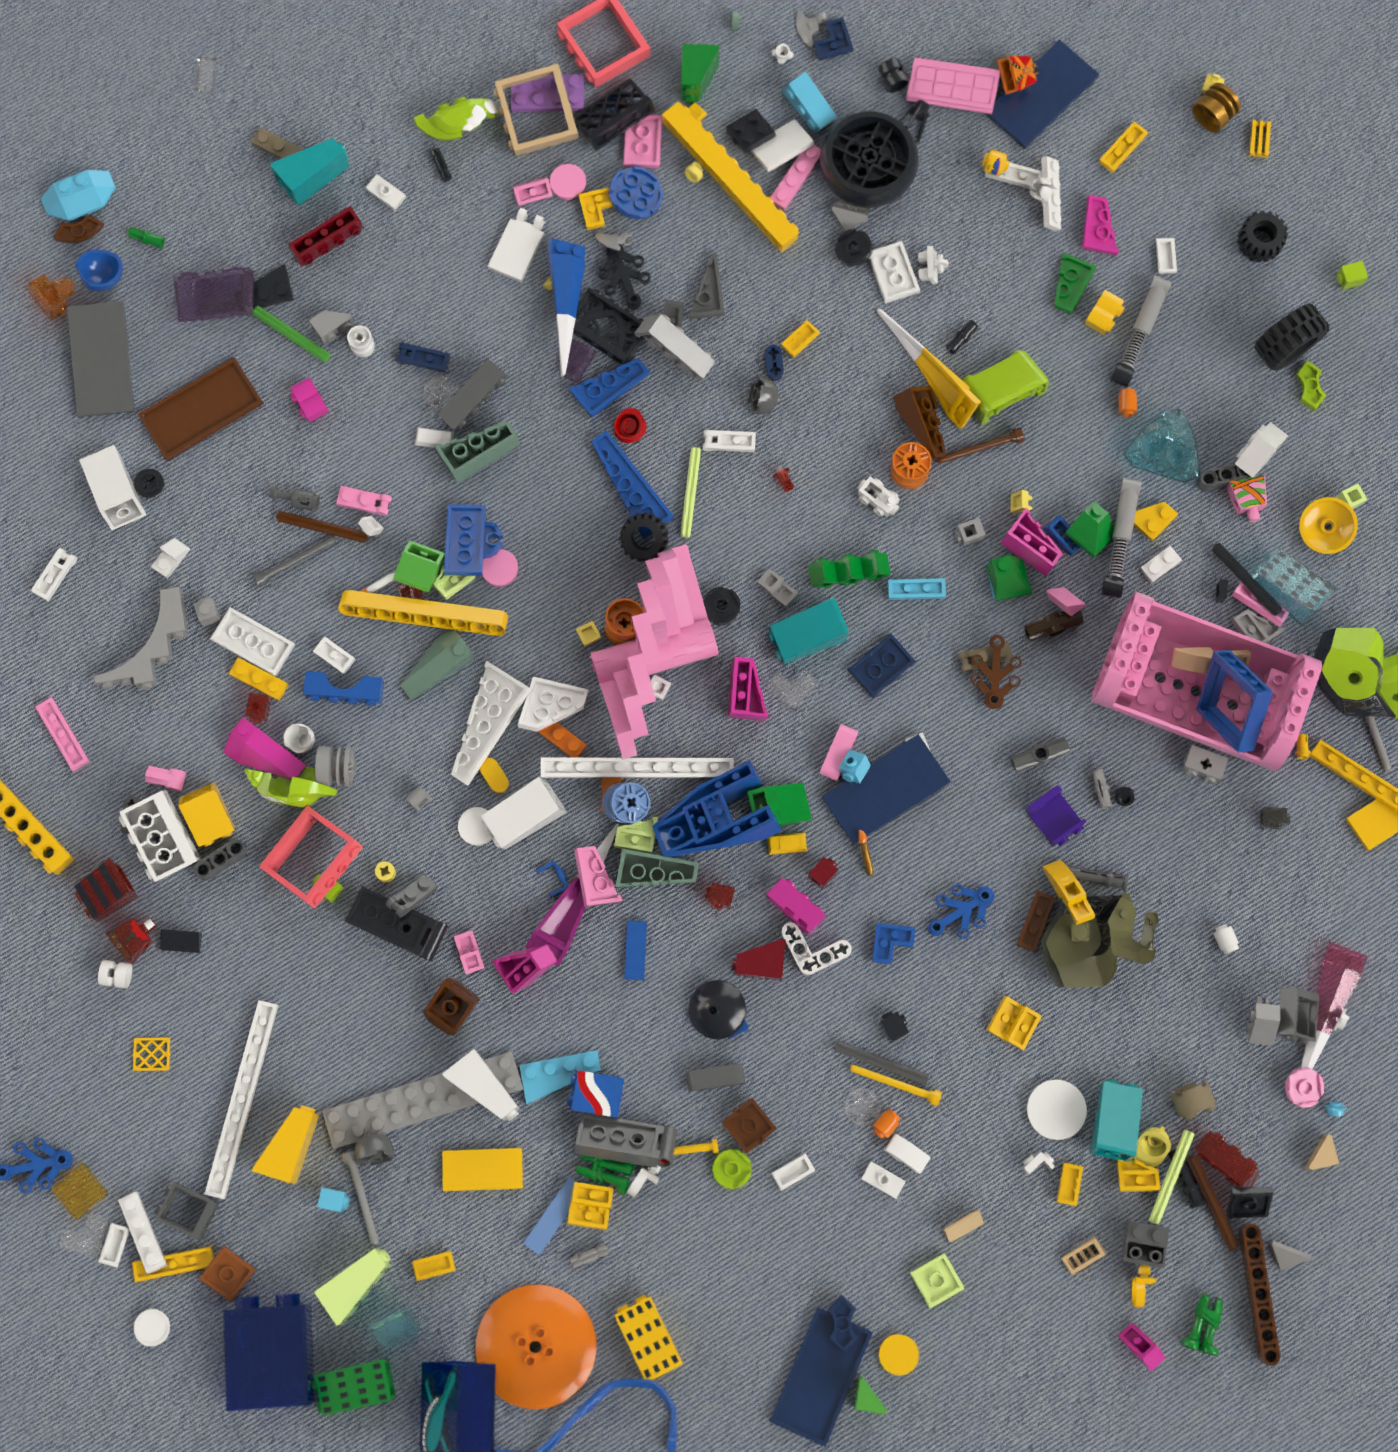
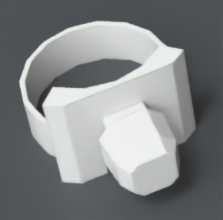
M657 1165V1168L648 1166L649 1170L642 1167L627 1193L635 1197L646 1179L657 1184L659 1178L655 1174L659 1173L660 1166Z

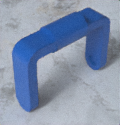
M554 861L536 870L537 873H540L554 866L560 882H563L564 887L549 895L550 898L565 891L568 887L565 880L567 876L563 869L559 868Z

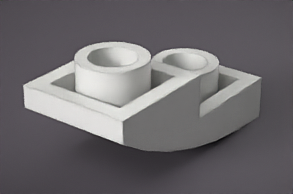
M898 1134L893 1135L885 1148L887 1153L897 1161L903 1162L917 1174L922 1173L931 1158Z

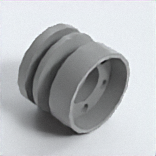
M319 746L315 764L316 782L331 787L333 779L336 778L338 787L343 785V781L346 787H351L356 771L353 747L347 746L344 752L343 746H339L335 755L332 746Z

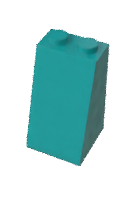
M334 138L270 164L275 180L298 206L350 166L348 163L349 157L345 153L347 151L341 142L337 143Z
M834 597L771 625L770 632L767 633L770 642L775 643L777 648L774 651L778 661L781 660L784 665L846 642L849 631Z
M1107 1079L1100 1084L1089 1154L1124 1162H1130L1136 1156L1143 1089L1130 1083L1121 1085L1118 1084V1081Z

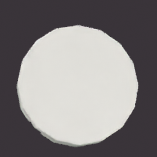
M474 807L466 810L461 815L458 821V831L466 843L482 846L492 840L494 836L491 831L485 829L482 824L484 820L481 817L488 810Z

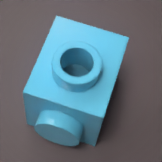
M849 750L840 764L839 770L844 780L860 784L871 765L865 754Z

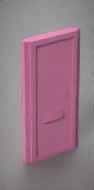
M915 58L906 101L916 103L917 100H923L929 105L992 114L1000 79V70Z

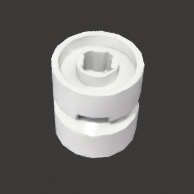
M361 325L350 329L347 340L353 354L361 358L371 355L375 345L369 329Z
M109 960L101 962L98 973L99 985L112 986L114 984L115 987L124 989L129 987L132 978V964L119 962L116 965L115 961Z

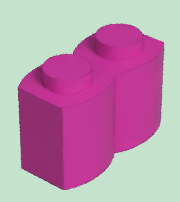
M310 377L290 387L292 393L289 395L294 404L298 403L301 407L298 411L303 420L307 418L310 423L329 413Z

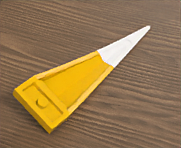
M878 309L877 313L896 335L926 378L946 415L960 429L965 427L981 401L970 391V387L882 309Z

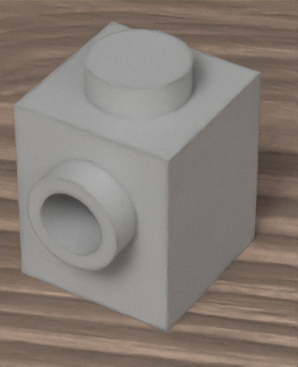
M205 597L199 599L198 603L194 604L199 622L203 627L221 621L217 605L212 598Z

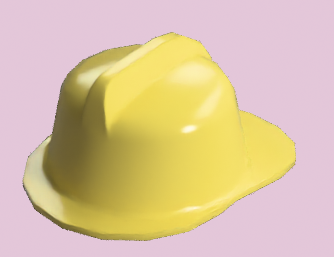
M1163 1126L1161 1128H1148L1141 1134L1138 1139L1137 1153L1134 1159L1143 1162L1146 1166L1152 1167L1159 1166L1171 1149L1169 1136L1164 1131Z

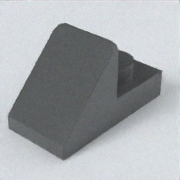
M666 300L663 314L671 319L670 322L674 326L680 328L684 316V302Z

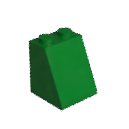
M683 44L681 101L693 103L701 100L719 66V45Z

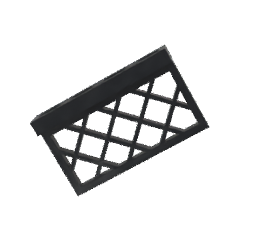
M628 78L575 114L573 118L576 127L591 143L592 148L597 151L653 113L655 108L650 97L645 95L631 78ZM631 85V92H623L625 88ZM612 97H618L617 102L608 101ZM630 97L629 103H620L621 98ZM634 98H642L638 102L633 103ZM603 107L601 113L594 112V109ZM607 107H615L614 113H606ZM619 108H627L623 112L618 113ZM582 117H588L586 123H579L578 120ZM592 117L600 118L599 123H591ZM604 118H612L607 123H603ZM589 128H597L595 131L588 134Z

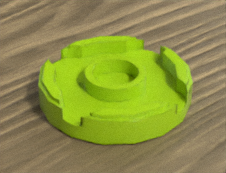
M729 1149L717 1155L713 1162L712 1171L719 1185L727 1189H736L747 1183L751 1177L752 1167L746 1154L740 1150Z

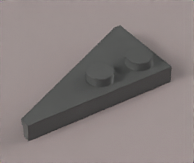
M713 253L709 260L706 273L703 276L692 310L689 313V320L725 316L717 253Z

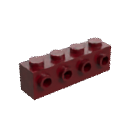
M349 206L292 241L288 246L299 265L303 267L304 265L311 264L320 255H326L333 247L342 245L349 237L358 235L363 226L355 211Z

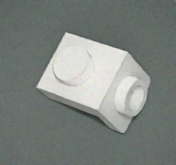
M1039 1152L1034 1157L1030 1155L1023 1162L1025 1166L1022 1170L1028 1175L1042 1162L1049 1170H1052L1055 1167L1052 1164L1054 1160L1049 1154Z

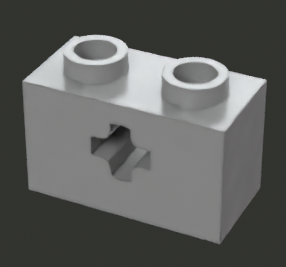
M1191 745L1181 770L1186 771L1185 774L1191 777L1199 776L1204 778L1205 782L1215 784V782L1218 783L1222 779L1229 758ZM1203 762L1206 763V764H1205V766L1207 767L1206 769H1203V765H1202Z

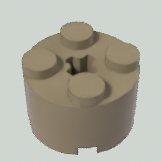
M1202 1079V1084L1197 1085L1196 1082H1191L1175 1089L1176 1094L1170 1093L1179 1117L1189 1120L1196 1117L1197 1112L1202 1110L1208 1112L1216 1108L1214 1105L1216 1100L1207 1079Z

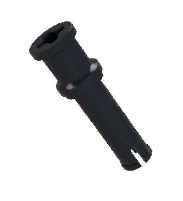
M1176 1149L1168 1153L1171 1160L1174 1157ZM1184 1160L1178 1176L1184 1187L1182 1188L1183 1193L1187 1195L1191 1203L1190 1208L1193 1209L1207 1203V1200L1203 1199L1199 1190L1200 1185L1197 1182L1195 1183Z

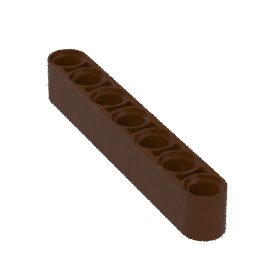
M1244 1224L1239 1229V1238L1257 1354L1261 1363L1274 1366L1280 1361V1350L1261 1230L1255 1224ZM1248 1227L1254 1231V1236L1251 1239L1246 1236V1229ZM1251 1248H1255L1257 1251L1255 1259L1249 1256ZM1255 1268L1260 1271L1258 1279H1254L1252 1276V1271ZM1259 1288L1264 1293L1261 1300H1258L1255 1296V1292ZM1261 1309H1264L1267 1313L1265 1320H1261L1258 1316ZM1264 1330H1268L1270 1333V1338L1267 1341L1262 1339V1332ZM1270 1350L1273 1353V1359L1268 1362L1265 1359V1353Z

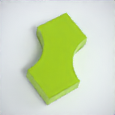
M1306 360L1295 375L1303 389L1302 397L1299 401L1315 412L1327 395L1319 384L1322 370Z

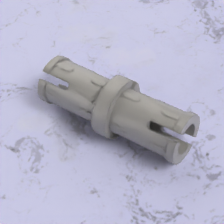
M1104 769L1092 771L1096 787L1094 790L1098 794L1100 808L1108 809L1113 807L1109 795L1110 787L1106 783Z

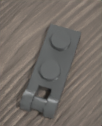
M423 874L396 896L389 898L386 906L389 909H394L401 918L437 890L438 885Z

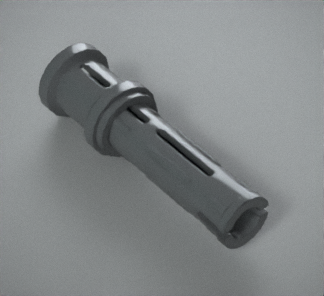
M1074 866L1069 868L1079 880L1104 884L1106 888L1111 886L1121 888L1122 891L1127 889L1129 874L1119 875L1114 874L1112 871L1105 873Z

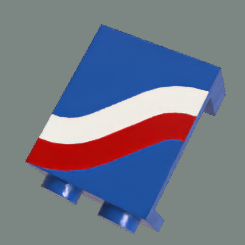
M575 1070V1074H572L570 1078V1086L573 1087L572 1093L568 1094L566 1105L569 1106V1110L618 1118L624 1078Z

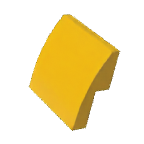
M1004 996L986 1030L1009 1044L1024 1050L1042 1016L1030 1008L1022 1006L1008 996Z
M574 1182L567 1224L607 1230L614 1188Z

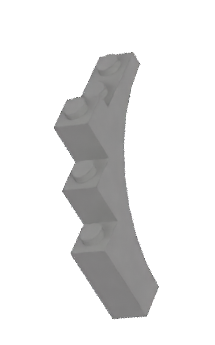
M180 587L160 590L159 616L152 635L145 646L124 665L110 672L94 676L95 684L99 688L110 689L113 688V685L118 684L128 686L134 682L141 690H148L152 686L157 685L154 663L162 665L173 660L170 638L177 640L184 638L185 635H189L183 591Z

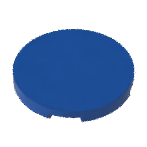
M633 166V168L619 170L613 176L609 185V198L612 205L619 213L628 218H648L658 211L663 201L664 192L658 178L651 171L642 167Z

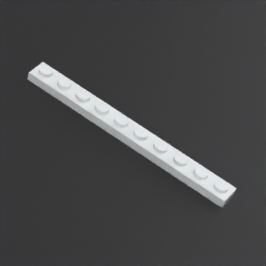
M540 758V778H715L734 768V758Z
M258 1000L205 1195L221 1199L226 1198L279 1006L277 1004Z

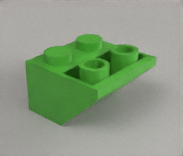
M409 540L402 553L393 580L429 593L443 566L445 553Z

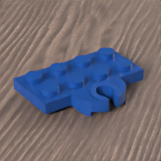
M448 504L445 575L483 576V560L495 556L502 549V542L498 541L494 544L489 542L493 537L499 540L503 539V535L497 524L485 522L486 505Z

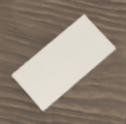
M229 607L210 638L211 641L275 677L295 646V643Z

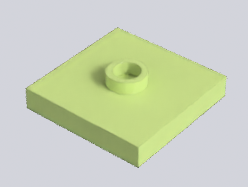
M945 1253L910 1272L930 1309L965 1289Z

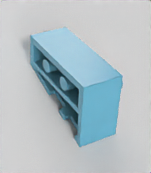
M806 71L780 91L807 122L808 127L814 130L815 133L837 118Z

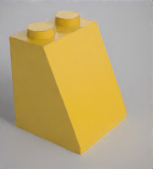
M215 782L179 798L178 806L198 847L202 845L207 847L213 844L215 839L219 837L224 839L233 834L235 826Z

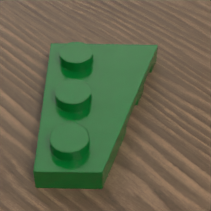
M1063 252L1054 308L1070 315L1073 313L1096 271L1095 265Z

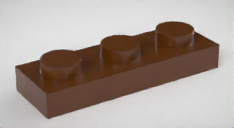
M1036 891L1016 946L1031 952L1036 951L1055 897Z

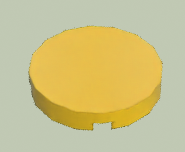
M890 1335L884 1339L879 1348L880 1363L891 1374L899 1376L908 1374L914 1370L918 1363V1347L906 1335Z

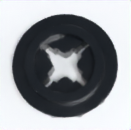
M142 470L135 477V490L140 496L155 498L165 487L164 478L157 470ZM144 480L149 481V482H151L152 480H154V481L152 482V483L154 484V488H153V487H150V486H149L148 488H146V487H147V484H146V482H145Z

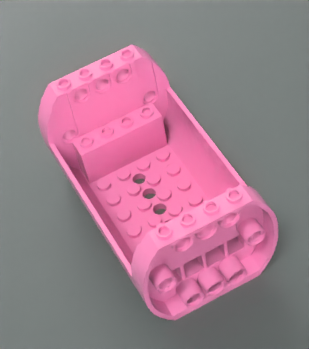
M1135 591L1129 599L1115 630L1094 687L1091 702L1266 769L1277 771L1288 758L1298 739L1322 670V662L1302 653L1299 655L1293 654L1154 602V598ZM1211 647L1213 651L1249 650L1252 653L1248 668L1273 691L1254 751L1237 753L1196 711L1200 696L1192 695L1191 688L1197 687L1202 691L1207 674L1172 667L1170 664L1174 648ZM1155 674H1162L1165 678L1164 682H1157ZM1226 675L1217 707L1242 732L1252 697L1229 675ZM1173 681H1180L1183 685L1182 689H1175ZM1234 701L1237 708L1230 710L1227 707V702Z

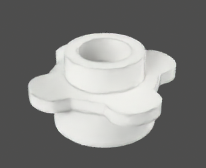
M786 44L778 45L776 49L772 50V55L778 59L779 64H784L787 59L793 58V52L790 51Z

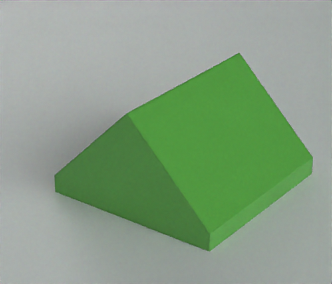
M859 1376L857 1378L853 1407L856 1410L886 1414L888 1412L865 1379Z

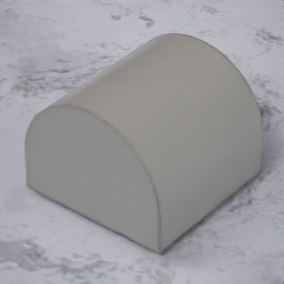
M418 786L405 800L418 812L431 800V797L422 787Z

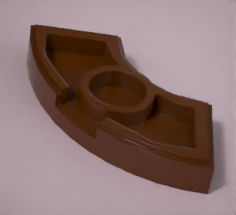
M86 215L83 220L77 223L67 224L62 222L53 238L61 243H81L99 233L104 227V223L89 215Z

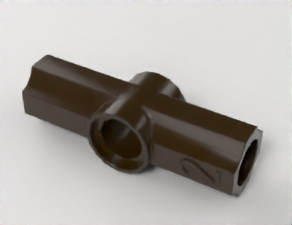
M1081 610L1073 616L1068 615L1066 612H1055L1043 617L1041 620L1025 625L1024 628L1029 641H1033L1048 635H1058L1064 632L1065 629L1083 624L1084 620Z

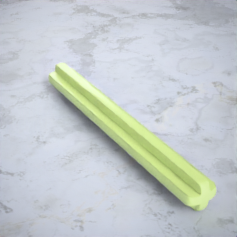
M692 447L690 452L680 536L684 538H689L691 535L701 449Z
M1189 1130L1183 1131L1149 1218L1151 1223L1158 1225L1161 1221L1194 1137V1133Z

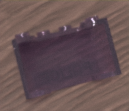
M239 266L231 267L232 269H223L222 273L216 274V271H205V275L199 276L198 273L183 272L180 273L179 277H173L178 322H195L253 315L254 270H250V267Z

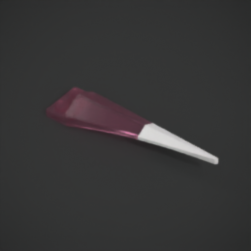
M1329 942L1322 960L1316 993L1319 994L1316 1041H1308L1301 1068L1313 1069L1362 976L1368 956Z

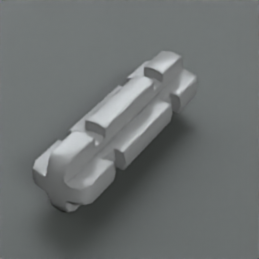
M603 1244L598 1246L597 1249L593 1248L581 1253L580 1256L571 1257L570 1262L572 1267L576 1268L581 1266L582 1263L586 1264L598 1259L599 1256L608 1255L609 1251L607 1246Z

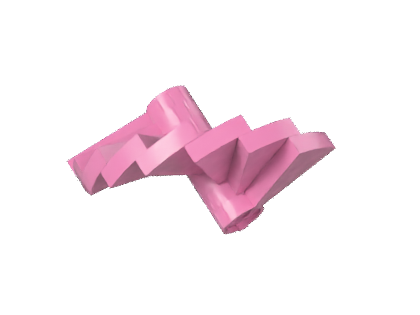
M687 544L657 553L658 558L645 561L650 580L637 583L644 613L632 616L636 640L590 653L591 656H589L593 661L592 668L596 672L622 759L636 756L637 751L634 739L649 735L641 707L656 701L649 675L719 655Z

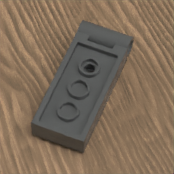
M582 1112L574 1154L656 1168L657 1165L668 1168L672 1165L677 1129L673 1126H661Z

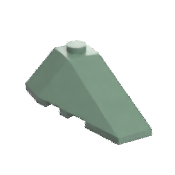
M450 629L434 641L400 686L412 701L474 659L473 653L455 630Z

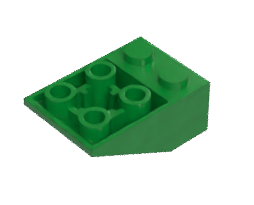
M804 783L771 786L747 791L751 813L769 805L776 815L780 827L812 820Z

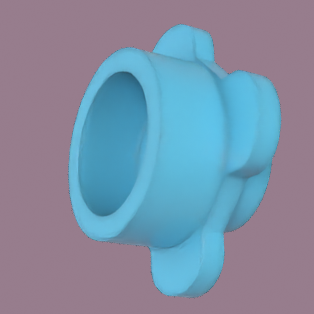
M1337 1101L1324 1105L1329 1116H1343L1344 1111L1347 1110V1107H1344L1341 1102Z

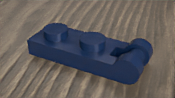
M400 343V353L396 356L395 360L397 363L446 373L450 353ZM407 352H411V357L406 356Z

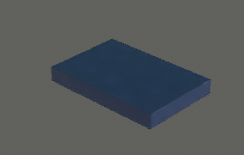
M889 634L848 669V672L873 699L914 665L916 661L892 634Z

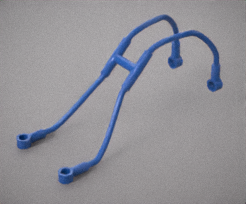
M614 1380L603 1384L577 1408V1411L568 1418L548 1441L534 1452H550L581 1416L584 1417L612 1389L621 1387L649 1388L659 1394L671 1415V1421H669L668 1452H676V1408L666 1390L653 1380ZM494 1449V1452H521L515 1450Z

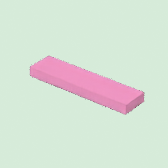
M50 697L35 706L71 770L74 772L89 763L87 755L54 699Z

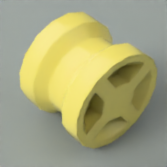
M384 861L376 866L375 874L381 882L388 883L395 878L396 870L391 863Z

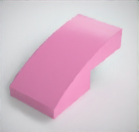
M473 930L455 935L454 939L465 973L469 974L483 969L484 964Z

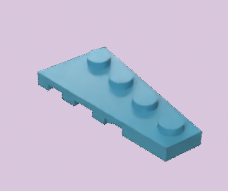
M598 1051L520 1065L526 1104L570 1085V1078L572 1074H575V1070L591 1073L601 1071Z

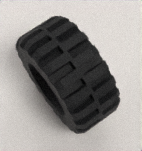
M1305 304L1280 319V321L1260 336L1255 342V350L1269 369L1274 371L1281 369L1298 359L1322 340L1327 332H1329V324L1315 305Z

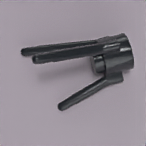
M917 100L915 105H912L909 111L900 119V122L903 123L912 114L906 125V128H909L915 118H923L917 143H920L926 120L929 117L927 111L930 106L923 100Z

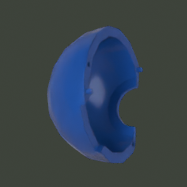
M89 250L82 254L75 262L82 282L91 291L102 292L110 290L118 284L122 277L123 264L121 258L116 253L107 250Z

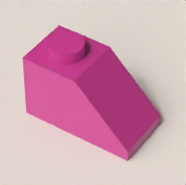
M1133 1322L1118 1335L1120 1340L1151 1372L1166 1358L1159 1347Z

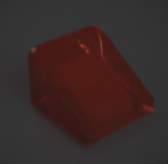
M406 584L397 587L399 597L424 600L422 590Z

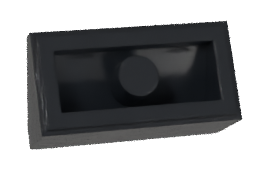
M161 929L160 950L200 953L202 933Z

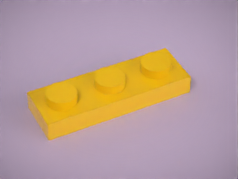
M1134 121L1100 158L1098 163L1113 174L1144 140L1148 132Z
M237 658L229 672L230 676L280 701L288 687V683L240 658Z

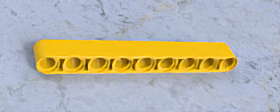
M345 590L342 593L338 606L339 612L347 616L501 636L505 633L509 618L508 614L501 610Z

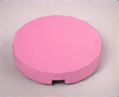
M564 164L555 168L551 173L550 186L554 195L558 198L572 200V198H578L579 194L585 191L586 177L578 166Z
M501 549L495 556L483 560V578L490 585L503 587L512 583L517 577L519 571L518 562L509 551Z
M1310 1068L1293 1070L1285 1082L1287 1098L1291 1103L1299 1107L1316 1105L1324 1093L1322 1077Z

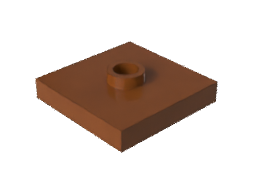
M223 1245L200 1275L199 1280L229 1302H232L256 1268Z

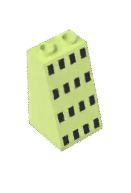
M380 1248L373 1249L314 1292L336 1326L343 1325L348 1321L391 1266L389 1263L391 1258L385 1250Z

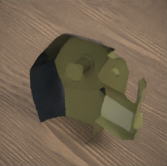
M1130 894L1086 896L1088 903L1095 913V918L1076 925L1064 904L1051 921L1042 938L1044 959L1055 986L1063 988L1104 987L1116 973L1117 957L1139 964L1154 961L1156 949L1153 947L1155 925L1159 923L1158 913L1148 911L1144 919L1141 941L1136 942L1132 939L1136 909L1133 906Z

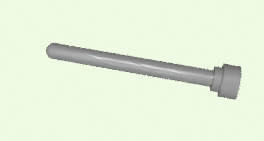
M1365 716L1384 770L1389 771L1391 764L1373 716Z
M354 1151L342 1154L343 1162H346L347 1166L349 1165L370 1242L375 1246L379 1243L359 1170L354 1160Z

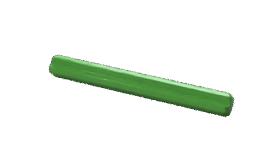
M256 306L252 313L255 317L324 363L330 359L331 355L329 352L261 307Z

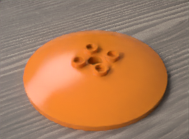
M527 1285L507 1292L491 1305L479 1325L475 1350L480 1373L489 1388L496 1395L514 1406L526 1409H544L568 1400L584 1385L595 1362L597 1342L594 1326L588 1313L574 1297L552 1286ZM538 1341L541 1344V1350L538 1353H533L530 1350L531 1342Z

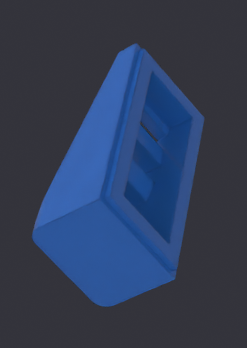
M1058 515L1043 529L1071 556L1080 546L1075 543L1070 548L1068 545L1073 540L1071 538L1066 542L1063 540L1067 536L1065 533L1070 528V525L1061 515ZM1056 524H1058L1059 527L1056 530H1054L1053 527ZM1063 529L1065 532L1060 536L1058 533Z

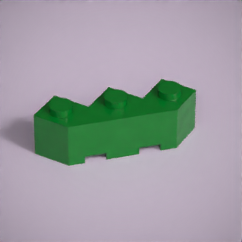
M879 550L869 551L868 555L863 557L845 554L836 561L819 558L814 563L808 565L811 587L831 588L832 584L842 583V586L857 584L858 581L866 579L869 582L877 581L891 575L887 553H881Z

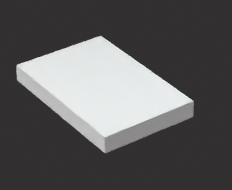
M794 119L775 130L776 137L751 152L769 172L814 146V141Z
M902 241L872 250V255L868 259L885 303L920 293L919 285Z

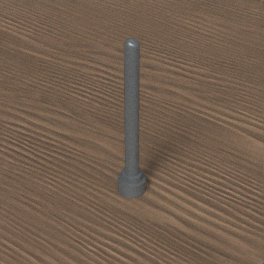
M331 536L266 572L258 571L252 574L260 588L266 585L269 578L336 543V538Z

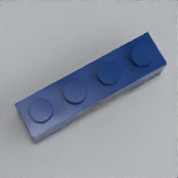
M306 671L303 694L310 701L327 699V702L338 703V700L352 705H356L357 702H363L367 706H376V704H382L384 680L381 677L363 676L354 687L339 689L329 683L325 673Z

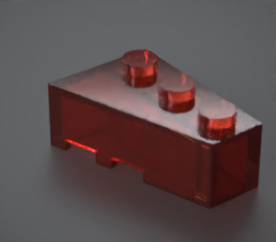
M1210 1130L1195 1147L1196 1154L1213 1169H1217L1226 1176L1225 1179L1229 1183L1233 1182L1239 1188H1251L1259 1179L1258 1164L1250 1157L1246 1159L1242 1156L1241 1150L1235 1145H1228L1225 1142L1226 1139L1220 1133L1216 1132L1214 1134Z

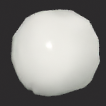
M300 723L291 724L286 728L283 735L285 746L295 753H307L315 742L312 729Z

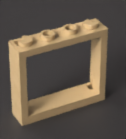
M559 64L495 82L497 88H494L496 99L501 101V105L498 106L501 117L505 116L506 123H503L506 134H510L511 140H508L510 150H514L516 156L579 138ZM554 75L569 130L518 144L503 89Z

